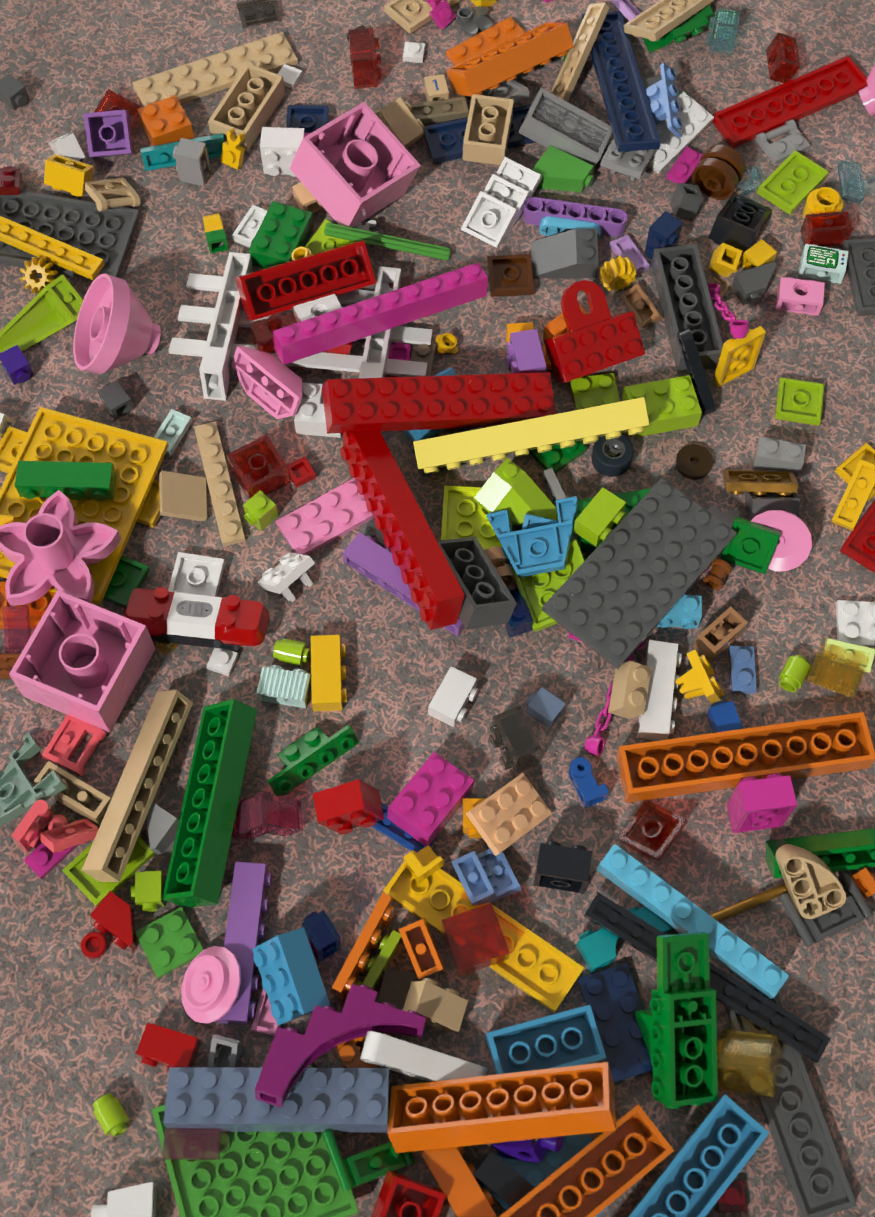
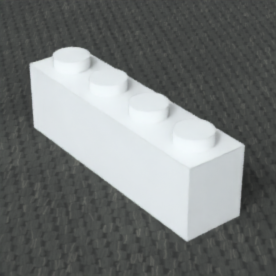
M649 640L645 666L652 669L645 713L639 716L637 738L655 741L667 740L668 736L674 733L675 721L671 720V712L676 711L677 698L673 697L674 689H678L676 680L679 678V675H675L676 667H680L682 653H677L678 644L655 640Z

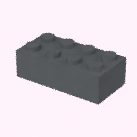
M476 536L437 541L465 594L459 614L466 629L508 624L517 603Z

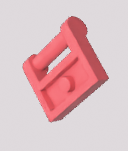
M66 715L42 756L44 759L82 777L86 771L84 769L100 741H104L107 733L94 725ZM86 733L91 734L92 737L76 763L70 761Z
M37 800L11 835L20 848L27 852H30L32 848L36 849L40 845L41 832L45 831L49 818L54 815L53 812L49 811L48 803L45 800Z

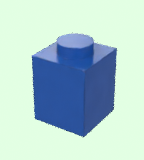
M718 701L711 705L706 716L713 733L743 729L733 701L727 703L725 701Z

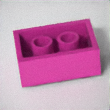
M433 752L389 805L387 818L421 844L429 846L462 805L463 798H467L472 792L474 780Z
M776 773L768 775L766 779L757 780L756 777L742 779L726 804L732 832L740 833L782 827L797 806L790 775L782 776Z

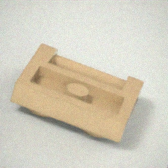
M125 178L85 182V191L96 203L98 211H106L107 208L131 205V207L140 206L139 195Z

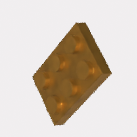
M723 470L725 490L734 495H741L744 492H753L755 495L777 492L778 495L789 496L791 493H797L798 483L793 471Z

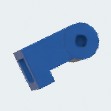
M579 757L572 760L569 777L584 807L588 808L608 799L609 791L605 783L598 786L591 773V763L587 759Z

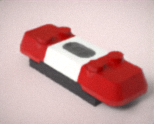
M158 587L155 590L134 589L127 601L123 615L128 619L146 625L152 641L240 651L241 645L258 646L263 643L270 620L268 609L258 601L241 600L236 595H229L223 598L169 592L165 587Z

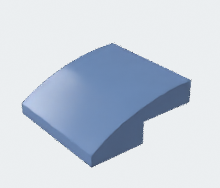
M487 849L477 855L475 851H472L451 861L472 906L496 901L521 891V887L503 851L496 856L491 849Z

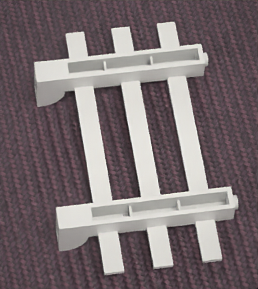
M229 252L223 276L190 273L188 277L187 289L219 292L215 308L181 305L178 321L211 324L207 341L172 337L169 354L202 357L199 371L204 399L226 401L229 388L230 360L234 358L237 346L270 353L281 362L274 347L235 344L238 327L277 330L295 324L294 316L280 314L247 321L235 277L252 273L251 254ZM379 266L375 291L356 289L336 295L339 303H358L400 289L401 268ZM388 283H393V288H390ZM397 326L362 338L366 339L363 356L321 352L285 365L359 372V378H385V375L399 377L426 376L427 362L388 359L391 342L431 345L433 329Z

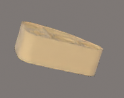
M786 844L779 847L775 855L789 895L803 918L814 919L843 906L846 901V893L830 868L819 857L795 845Z

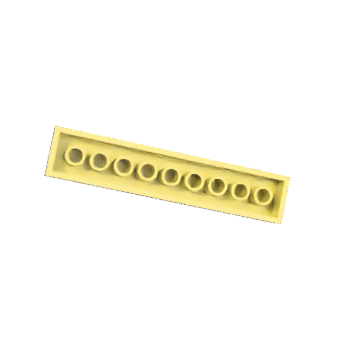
M642 397L414 441L413 444L418 470L424 471L426 475L439 472L438 468L447 466L448 470L461 468V463L470 462V466L483 464V459L492 458L493 462L505 460L508 454L515 453V457L529 455V450L537 449L538 453L551 451L552 446L560 445L561 449L574 446L576 441L583 440V444L597 442L598 437L602 436L609 440L619 438L623 432H628L629 436L644 432V428L649 426L645 398Z

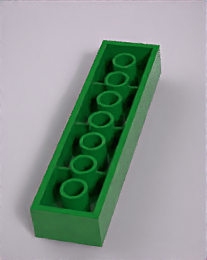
M231 699L203 708L162 900L182 907L191 908L216 905L221 896V886L227 867L226 861L232 842L233 826L237 818L236 812L241 797V787L246 772V762L251 748V737L256 723L255 717L257 709L238 700Z

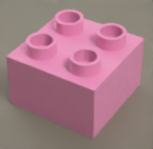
M363 102L303 137L289 169L339 225L353 228L402 197L421 165L370 107Z
M57 590L9 675L24 697L111 732L154 653L155 646L146 625Z

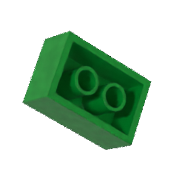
M272 201L248 250L249 254H251L252 265L265 269L292 261V252L298 247H305L314 228L312 212Z

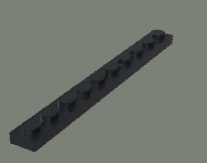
M598 892L584 917L657 962V936L666 934ZM709 962L710 988L716 990V1000L813 1062H819L831 1039L830 1037Z

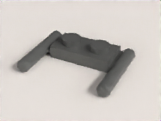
M849 870L838 871L851 896L846 898L845 903L840 908L814 919H802L788 893L780 895V900L806 947L874 915Z

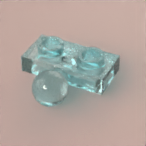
M843 160L837 165L841 198L843 200L860 204L864 200V193L872 194L875 192L874 179L867 178L862 181L860 165Z

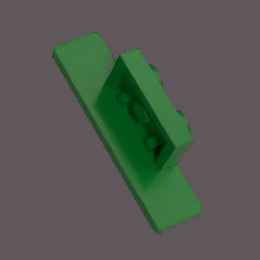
M708 5L698 11L697 14L689 17L685 22L676 26L672 31L663 35L659 40L650 41L647 38H643L648 52H655L673 43L677 45L685 41L688 36L692 35L695 37L703 33L704 29L714 25L715 15L711 6Z
M347 725L328 738L317 726L279 752L277 756L286 768L268 780V784L278 799L282 798L358 745L359 741L352 727Z

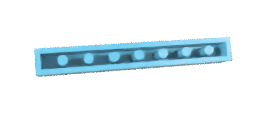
M616 844L612 846L596 869L598 872L680 934L709 933V956L768 999L774 998L789 977L786 972Z

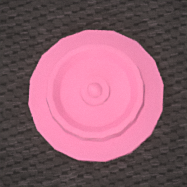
M768 510L756 515L751 520V522L781 532L768 569L789 571L799 567L808 558L812 548L811 532L806 523L795 514L783 510Z
M213 946L202 950L191 961L185 972L181 987L182 1004L186 1014L195 1022L209 1024L220 1020L230 1011L238 997L241 985V967L236 956L227 948Z

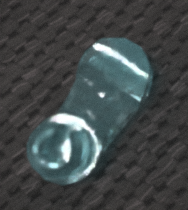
M753 167L749 169V180L738 184L742 190L741 197L749 196L760 186L762 176L759 174L758 168Z

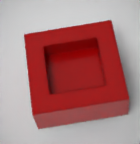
M305 456L285 466V471L296 488L316 478V473Z

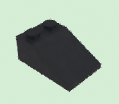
M733 194L717 215L708 238L717 245L725 243L742 250L743 254L754 245L772 210Z

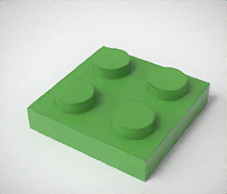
M182 907L135 931L158 979L189 963L204 950Z

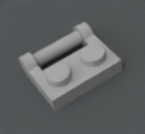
M792 119L786 121L785 125L767 133L757 134L755 139L774 165L785 161L795 150L801 154L809 150L811 146L797 129L796 123ZM789 132V136L769 144V140Z

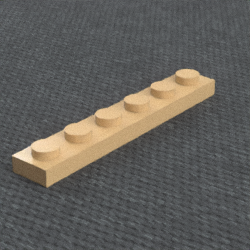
M606 3L589 4L573 40L574 47L569 50L550 92L566 102L570 99L609 10Z
M216 422L194 426L222 545L224 547L245 542Z

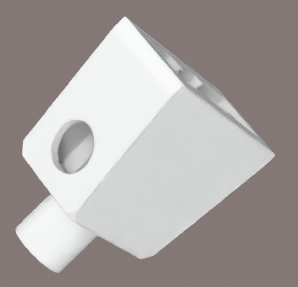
M149 1182L109 1191L107 1205H92L91 1217H156L157 1184Z

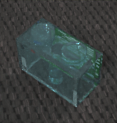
M716 9L715 16L710 17L709 30L711 32H707L705 45H709L708 52L733 54L739 28L740 11Z

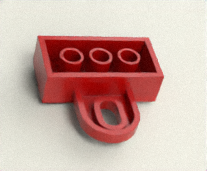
M577 281L565 289L561 298V309L568 332L544 340L556 383L569 382L645 355L633 311L611 316L603 290L592 281ZM580 290L586 294L589 312L587 314H583L580 310L577 294Z

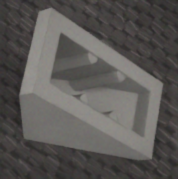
M152 802L147 814L150 850L160 855L166 851L175 839L179 820L154 802Z
M213 1034L208 1067L238 1068L244 1046L239 1040Z

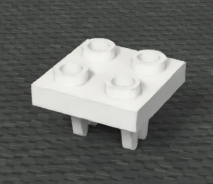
M287 553L281 557L280 563L275 568L266 570L262 574V579L257 583L263 590L281 593L288 601L293 602L296 598L288 586L299 578L305 586L311 587L313 583L306 571L315 562L307 555Z

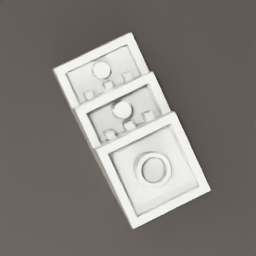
M504 157L496 175L492 174L483 192L480 191L461 230L497 248L522 214L525 200L532 197L542 179V175Z

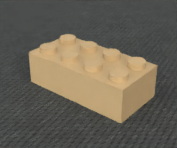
M246 63L209 119L210 135L223 133L224 142H226L229 130L235 129L234 135L236 138L240 133H244L245 138L240 143V146L248 152L262 131V127L265 126L285 95L283 76Z

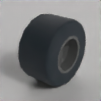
M623 434L619 438L606 440L605 436L599 437L597 442L594 443L591 456L592 464L596 471L608 477H617L625 474L632 463L634 455L633 444Z

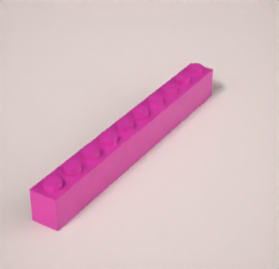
M475 263L274 330L275 351L282 364L285 365L487 296L488 276L479 263Z

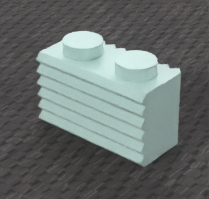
M278 665L263 666L256 693L258 701L306 708L311 688V675L302 669L290 671Z

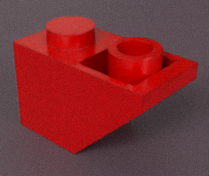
M109 891L89 915L95 921L92 926L103 935L107 932L115 937L112 941L121 949L125 950L128 947L134 951L137 948L134 911L130 905Z

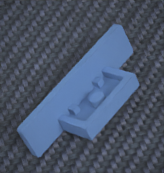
M663 62L660 64L662 80L646 88L645 92L655 125L667 119L668 129L676 137L680 138L683 136V123L680 118L681 107L677 97L679 91L675 82L677 75L672 67L669 68Z

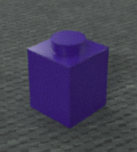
M18 345L0 353L1 365L14 385L24 383L34 375L30 364Z

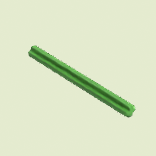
M326 223L324 228V235L355 242L364 240L365 244L446 261L450 257V248L333 223Z

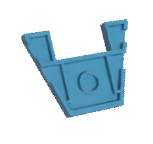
M577 496L556 500L559 523L511 532L510 517L507 510L487 514V518L519 578L566 569L578 508Z

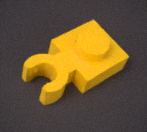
M231 129L227 132V141L223 143L220 162L239 170L243 165L245 148L241 147L240 143L244 141L245 135L240 133L236 138L234 135L235 129Z

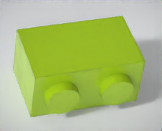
M602 487L575 520L573 532L597 547L601 540L605 541L610 535L614 524H619L626 515L624 512L626 502Z

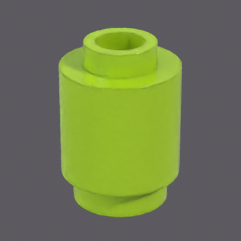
M286 638L276 640L273 658L278 659L279 662L302 666L304 662H308L310 648H307L306 642Z
M801 655L788 657L779 675V686L789 692H796L797 689H800L811 668L808 660Z
M112 1093L100 1097L93 1103L92 1106L95 1109L93 1114L106 1136L112 1135L117 1137L128 1129L127 1124L130 1122V1119L119 1099L114 1097Z

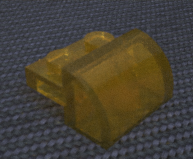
M724 1029L717 1045V1068H719L720 1089L774 1097L776 1094L775 1066L778 1063L777 1036Z

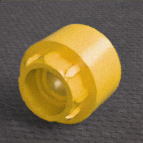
M829 187L813 190L808 195L803 209L805 222L819 230L830 229L835 226L843 209L841 196L836 190Z

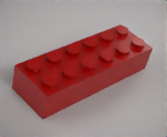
M364 240L235 277L247 321L293 309V306L332 294L340 295L376 284Z

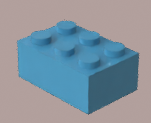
M304 927L277 935L252 949L254 962L259 969L262 986L267 993L271 1005V1013L276 1020L277 1026L313 1013L315 1005L319 1007L330 1005Z

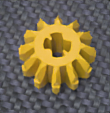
M620 255L616 259L612 258L610 261H605L604 266L599 268L601 284H603L607 291L614 290L617 292L619 289L624 290L625 287H630L631 282L636 280L635 265L628 257L622 258Z
M33 257L31 262H24L26 268L20 269V272L25 274V277H21L20 280L27 281L24 286L25 289L31 288L32 294H37L38 291L40 292L45 286L56 279L53 278V275L58 274L57 270L51 271L54 264L52 262L46 264V258L38 260L37 257ZM41 273L42 278L37 279L36 274Z

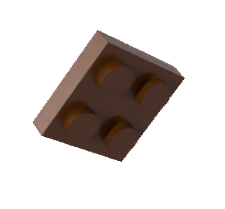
M530 254L487 256L491 297L534 295Z

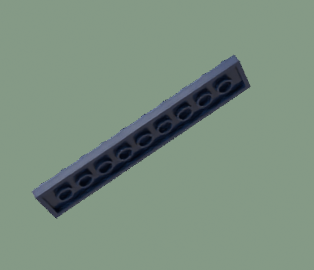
M620 11L607 12L590 54L617 151L629 152L660 149V138L628 33H624L625 23L622 13Z

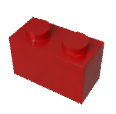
M147 1022L136 1055L142 1058V1064L154 1068L157 1067V1064L168 1066L166 1071L169 1072V1067H192L201 1041L197 1037Z

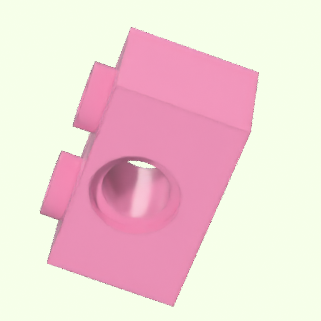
M781 277L777 287L775 310L819 316L824 301L825 282Z

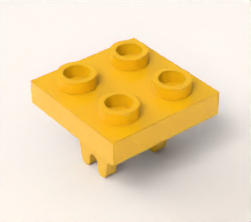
M696 650L686 653L693 668L676 680V684L681 685L679 691L682 694L686 693L684 695L686 699L705 695L711 704L722 701L721 696H724V692L715 677H711L715 673L705 655L700 656Z

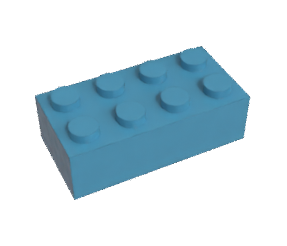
M590 1005L486 1033V1042L495 1075L603 1063L606 1059Z

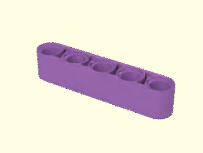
M530 197L524 202L523 219L531 225L540 226V221L543 217L551 216L597 223L601 226V235L618 237L623 235L626 229L627 214L621 209Z

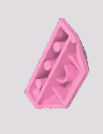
M237 346L231 366L234 371H237L239 381L246 394L276 419L296 415L302 399V379L272 354L244 346Z

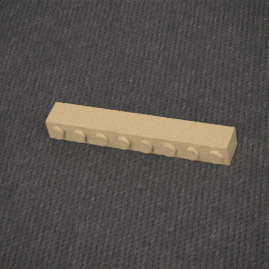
M178 690L156 693L82 867L83 872L99 882H120L193 704L191 700Z

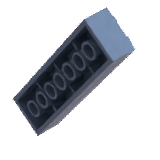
M169 1067L164 1125L169 1132H323L326 1129H331L333 1132H387L391 1080L389 1068H307L292 1086L281 1108L255 1099V1087L262 1068Z

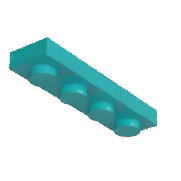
M223 133L189 139L206 144L208 159L221 157L224 143ZM180 141L141 148L145 171L177 166L176 159L173 158V151Z

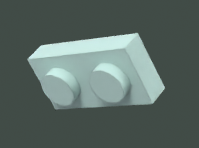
M173 409L170 410L153 437L168 441L169 447L165 455L169 457L172 456L192 423L190 416Z

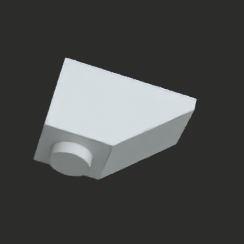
M74 133L65 134L48 142L55 154L80 162V159L85 158Z

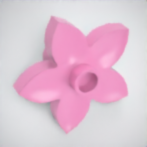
M60 490L50 496L41 506L38 515L33 516L27 523L14 522L0 526V551L6 558L16 563L11 568L5 585L6 599L9 604L17 606L36 601L44 596L51 586H54L56 591L59 590L92 603L94 581L87 565L105 559L115 550L121 540L119 532L108 525L100 523L78 525L77 515L72 504Z

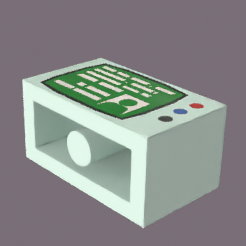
M805 244L801 255L798 276L841 284L846 272L848 251Z

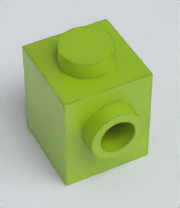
M261 490L243 504L245 519L250 525H255L261 531L278 518L276 504Z
M162 871L135 872V885L131 886V900L135 901L138 908H142L144 912L158 911V907H165V901L162 900L165 876Z

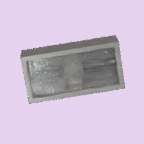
M540 88L518 133L546 148L550 145L595 167L602 156L612 129L607 123Z

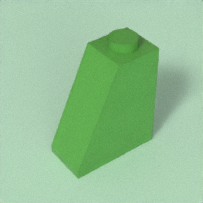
M551 145L532 169L542 175V179L537 188L582 193L594 181L593 165Z

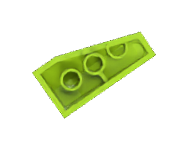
M508 458L493 472L473 499L488 513L507 510L512 521L511 523L519 526V524L523 526L526 513L558 520L557 508L526 472Z

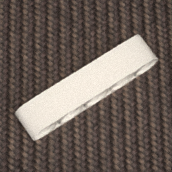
M373 1031L367 1032L360 1057L364 1062L389 1068V1070L427 1082L487 1076L488 1072L486 1067Z

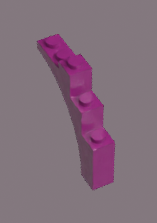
M351 984L342 1013L337 1012L336 1009L330 1006L319 1007L315 1005L305 1035H302L293 1028H277L255 1087V1099L282 1108L292 1086L304 1070L324 1053L342 1043L358 1037H364L368 1031L422 1038L426 1017L413 1010L406 1012L397 1009L394 1005L387 1002L377 1003L378 992L367 985L357 986Z

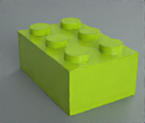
M690 375L624 387L622 401L644 397L649 426L644 428V432L632 435L633 438L699 425L702 412Z

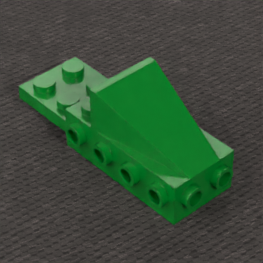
M696 932L657 936V989H652L651 1009L635 1011V1017L653 1067V1082L651 1085L653 1100L664 1104V1107L668 1109H678L685 1105L701 1106L707 1102L718 1101L716 990L710 988L709 933Z

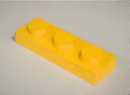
M860 459L832 518V523L851 531L854 530L875 486L874 464Z

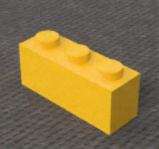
M340 635L311 636L313 712L343 710L342 703H347V688H342V680L347 679L346 665H341V658L346 657V645L341 643Z

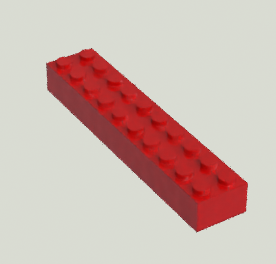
M550 372L327 379L322 388L327 434L492 427L556 414Z
M381 432L343 433L344 442L343 447L340 449L341 457L347 462L352 478H355L358 491L366 500L367 510L372 512L376 528L381 530L385 546L390 548L394 564L399 566L401 570L402 580L404 584L408 585L411 591V598L420 609L421 619L427 623L430 630L457 624L465 594Z

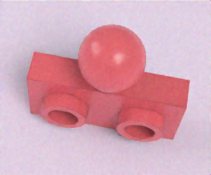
M54 814L47 822L49 830L41 832V842L53 853L62 852L67 848L86 844L94 840L99 828L87 818L68 824L65 816Z

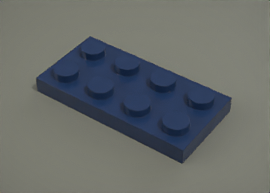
M626 963L578 978L577 982L585 1006H591L606 1055L604 1062L609 1064L614 1083L653 1071L651 1058L635 1017V1011L643 1010L628 964Z

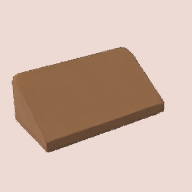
M636 283L621 296L630 311L634 312V316L642 328H646L664 319L639 283Z

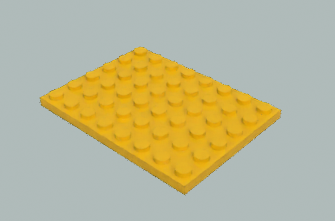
M39 407L0 489V514L13 515L17 522L27 523L33 516L38 515L41 506L48 499L46 497H35L34 499L20 497L15 488L18 461L112 463L117 474L114 499L98 501L91 498H82L81 500L68 498L77 515L78 525L84 523L105 524L116 529L121 537L115 550L109 556L97 563L87 565L94 581L92 603L101 605L169 447L168 441ZM0 551V577L7 579L11 568L16 563L6 558ZM51 586V588L48 590L55 593L57 592L54 586Z

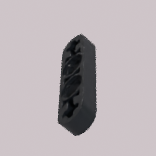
M685 329L677 333V339L703 415H707L716 411L715 403L693 335L689 329Z

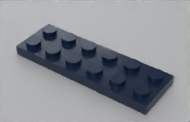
M531 104L513 108L507 148L536 143L518 133ZM468 118L424 127L423 136L433 164L463 158V141Z

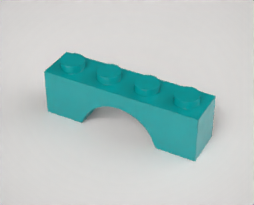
M634 906L628 910L664 934L675 930L645 906L640 909L638 906ZM603 928L596 932L590 929L579 936L580 940L577 942L576 948L590 973L614 962L618 939L616 936Z

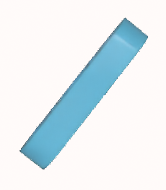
M546 216L540 221L539 232L542 235L552 236L568 231L566 229H597V239L599 241L601 226L593 222Z

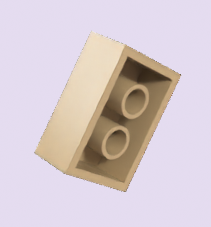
M472 94L463 141L464 161L501 165L504 157H506L514 99Z

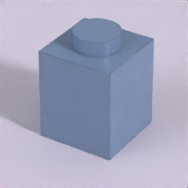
M541 687L538 693L533 692L527 699L526 713L548 729H551L564 713L566 703Z

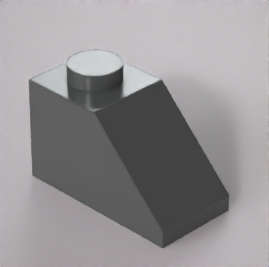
M776 262L735 273L732 286L742 305L749 303L754 305L763 299L777 266Z

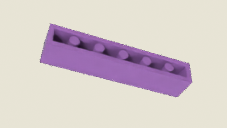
M359 532L342 553L344 563L420 612L417 603H414L411 598V591L408 585L404 584L399 566H396L393 562L390 548H383L378 545L373 537L365 536ZM459 617L457 624L444 627L458 637L465 629Z
M235 862L224 947L230 950L241 967V985L238 997L230 1011L220 1020H217V1023L249 1025L250 1018H255L256 1002H252L253 991L258 992L260 977L256 975V964L252 949L259 945L260 939L265 938L266 923H262L263 913L268 912L269 898L265 897L266 888L271 887L272 872H268L266 864Z

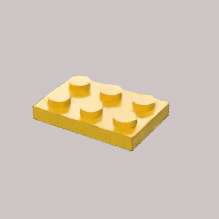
M762 326L749 329L745 338L729 339L723 344L713 378V383L717 388L754 369L766 334Z

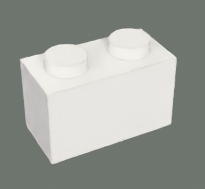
M451 666L428 706V715L452 727H455L458 721L462 722L468 711L465 708L469 701L473 702L478 694L479 689L476 688L477 678Z

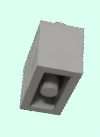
M181 138L178 146H175L173 151V158L176 159L177 164L176 171L179 173L180 181L204 186L211 170L206 144Z
M760 436L755 450L753 469L793 471L794 476L798 477L804 464L806 445Z

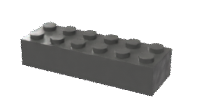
M697 244L654 249L651 267L677 373L688 372L677 339V333L685 329H689L693 335L703 369L717 368L723 343Z

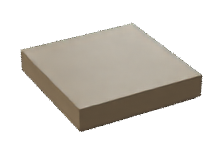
M161 471L159 474L160 515L205 521L207 519L206 478Z

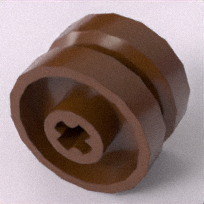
M716 144L709 146L692 172L693 184L698 185L701 193L717 200L729 199L736 191L738 183L746 172L745 160L740 153L731 147Z

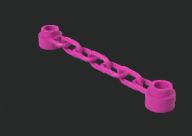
M708 283L711 301L715 302L714 306L717 310L722 311V317L729 321L730 333L733 334V338H745L749 332V322L747 320H736V315L729 311L727 303L721 301L720 284Z
M645 640L636 650L641 651L643 649ZM633 654L626 661H633ZM613 682L610 684L606 694V705L597 717L595 733L592 737L588 736L585 741L584 748L591 755L601 756L604 751L605 738L601 737L603 730L607 729L612 717L608 710ZM603 714L607 717L604 726L603 723H599Z

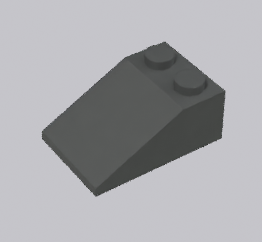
M575 228L532 241L533 278H597L599 265L597 229Z

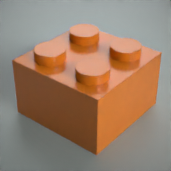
M176 95L137 109L141 126L152 146L178 142L181 138L194 139L192 125Z

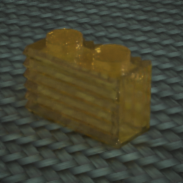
M823 650L822 653L816 652L806 680L854 698L864 674V669L860 668L861 663L848 658L846 662L836 659L837 654L827 650Z

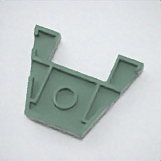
M29 732L22 739L25 743L20 750H14L9 756L11 760L3 771L0 770V827L29 811L37 800L46 801L67 788L61 777L54 770L34 787L22 766L42 748Z

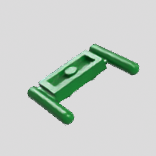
M326 1129L322 1133L343 1192L386 1176L388 1170L396 1172L415 1164L411 1152L396 1153L391 1141L343 1160L333 1131Z

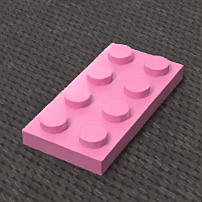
M353 478L278 519L276 525L295 553L308 555L373 519L374 516L372 512L367 510L366 500L363 495H360L357 482Z

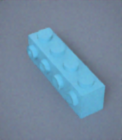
M684 595L657 626L663 628H698L702 618V596Z

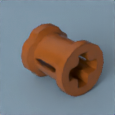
M716 559L711 564L712 569L709 574L703 578V583L719 591L723 588V581L731 573L732 567L727 562Z

